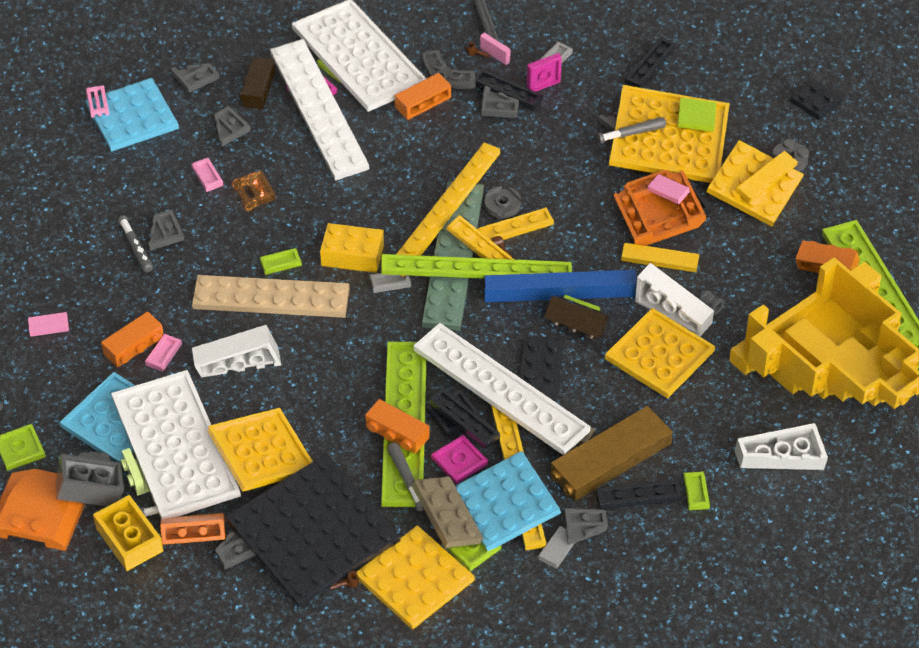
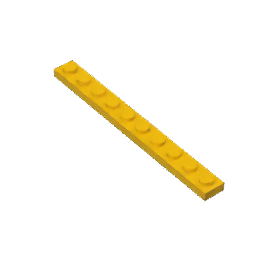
M487 143L482 144L396 255L421 256L499 156L500 148Z
M491 405L496 430L500 433L499 443L503 459L505 460L521 451L523 452L517 423ZM542 524L522 534L525 550L545 548L546 540Z

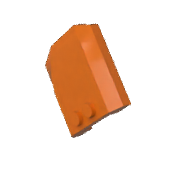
M662 170L628 182L619 194L617 192L614 194L615 202L636 245L647 246L693 230L706 220V214L684 170H679L680 173H670L669 170ZM659 174L688 187L690 192L677 204L648 191V185Z
M38 469L14 472L11 474L0 498V538L7 539L8 535L45 542L48 548L66 551L85 504L57 499V473Z

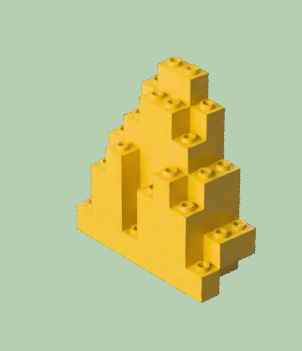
M835 257L820 266L816 292L767 324L769 309L765 305L751 312L748 316L745 340L731 348L729 361L744 375L751 371H757L762 377L770 374L791 394L798 390H804L811 397L817 393L823 399L829 395H836L842 402L849 397H855L861 404L868 401L873 406H876L880 402H886L893 409L899 405L906 404L912 396L919 394V370H917L919 367V349L898 332L902 313L878 294L881 275L866 262L850 271Z

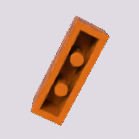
M437 73L396 94L395 108L409 120L450 99L451 84Z
M802 241L795 258L799 270L819 273L820 266L834 257L850 271L856 268L860 262L857 250L836 247L832 244H820L815 241Z
M149 312L144 313L101 342L103 354L118 368L139 353L144 352L154 343L159 342L164 335L162 324Z
M380 399L365 415L366 427L371 432L382 435L390 442L398 443L404 450L416 454L429 439V425Z
M224 513L161 519L160 523L162 545L225 540Z

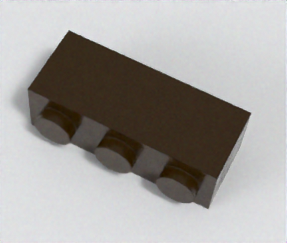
M253 57L252 63L248 65V75L244 77V87L240 89L239 99H242V107L264 109L275 75V61L273 59Z
M554 295L551 296L544 318L549 319V323L560 326L563 324L567 326L569 331L578 333L579 330L585 333V337L596 339V337H603L610 315Z

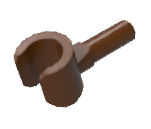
M468 42V47H465L466 53L469 56L475 54L486 58L490 56V54L476 49L474 42Z
M501 236L491 238L492 242L512 257L505 248Z
M349 572L347 579L330 586L331 590L346 585L351 588L357 587L360 580L359 578L355 579L357 572Z

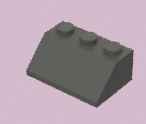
M67 454L60 455L56 480L57 499L105 507L121 499L124 486L120 462Z

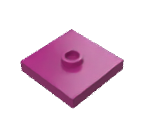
M556 53L528 64L527 88L536 92L560 83L562 56Z
M464 435L431 454V459L447 476H450L455 485L488 465V460Z

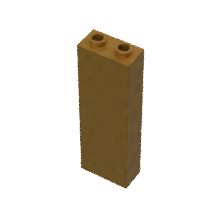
M646 406L551 462L550 476L554 482H558L567 496H571L574 501H577L670 445L673 432Z

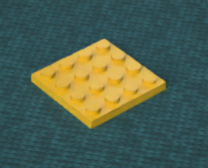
M739 140L706 192L772 227L804 174L792 169L751 202H748L736 192V188L774 158Z
M652 308L605 354V359L668 399L715 351V346Z
M280 408L208 426V434L242 491L283 481L313 462Z
M418 525L401 537L400 542L375 557L357 571L356 578H359V581L412 630L474 581V575Z

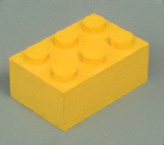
M328 223L320 250L321 266L377 273L384 247V231Z
M130 495L93 514L96 529L126 571L163 552L161 537Z

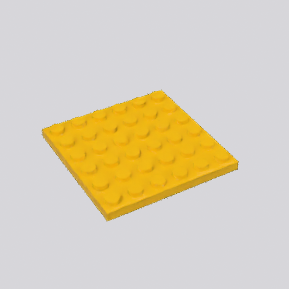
M623 85L615 131L619 128L663 117L666 120V126L661 129L623 138H614L609 165L650 173L662 170H669L670 173H680L679 170H684L687 178L690 180L711 183L721 168L729 103ZM681 97L716 102L714 132L678 127Z

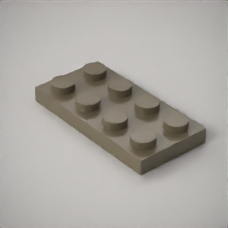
M450 476L414 480L412 487L445 548L481 544L483 536Z

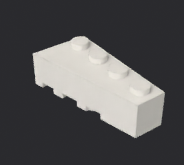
M650 263L637 277L636 303L649 310L654 308L699 337L712 324L714 310Z
M267 325L192 348L194 365L201 377L227 374L228 370L245 371L246 367L256 366L257 369L265 368L266 364L274 363V366L281 365L278 346Z
M815 423L738 438L734 450L740 468L824 470L828 459Z

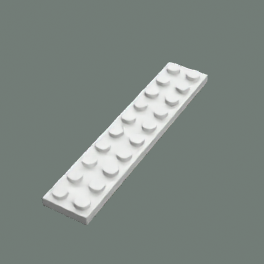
M304 39L270 49L271 56L334 180L336 181L369 170V164Z
M441 323L414 345V351L562 455L568 453L590 432L588 424Z

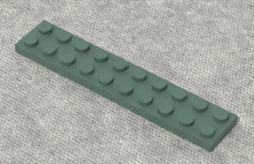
M447 181L446 190L453 182ZM483 184L475 185L440 230L434 256L473 258L474 251L447 230V226L460 215L476 229L478 228L484 193ZM430 276L422 327L435 328L441 323L450 330L461 331L469 278Z

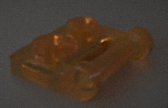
M262 170L237 178L231 183L233 189L237 190L242 199L243 207L246 211H252L256 206L276 200V194ZM248 185L254 198L250 199L243 186Z

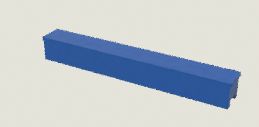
M636 270L485 275V302L550 300L551 296L554 295L561 297L568 295L576 299L636 297L637 274Z

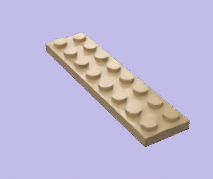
M198 275L192 307L193 309L346 318L350 285L349 283Z

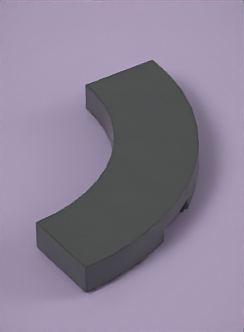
M440 50L422 53L424 64L431 76L439 73L451 84V88H475L474 70L459 71L450 69L443 62Z

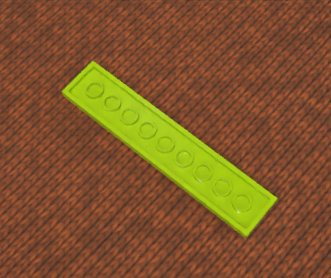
M854 220L822 229V236L827 244L857 250L860 261L858 266L866 262L881 275L878 294L902 313L898 332L919 349V319L858 221Z
M388 342L385 402L425 423L427 359L414 351V345L417 342ZM384 437L382 507H415V500L411 492L408 491L387 450L388 445L393 443V441L390 442ZM424 445L416 454L404 450L400 446L414 479H424Z

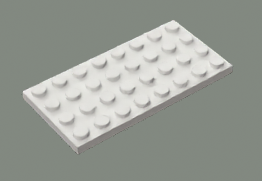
M353 0L344 1L292 23V29L301 39H304L309 48L368 112L395 100L396 94L426 79Z
M188 370L111 393L161 519L178 517L241 496L233 474L207 432L208 426L211 423Z

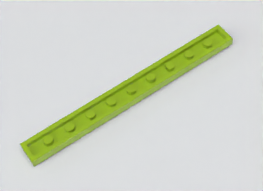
M382 254L381 274L485 278V275L572 272V262Z

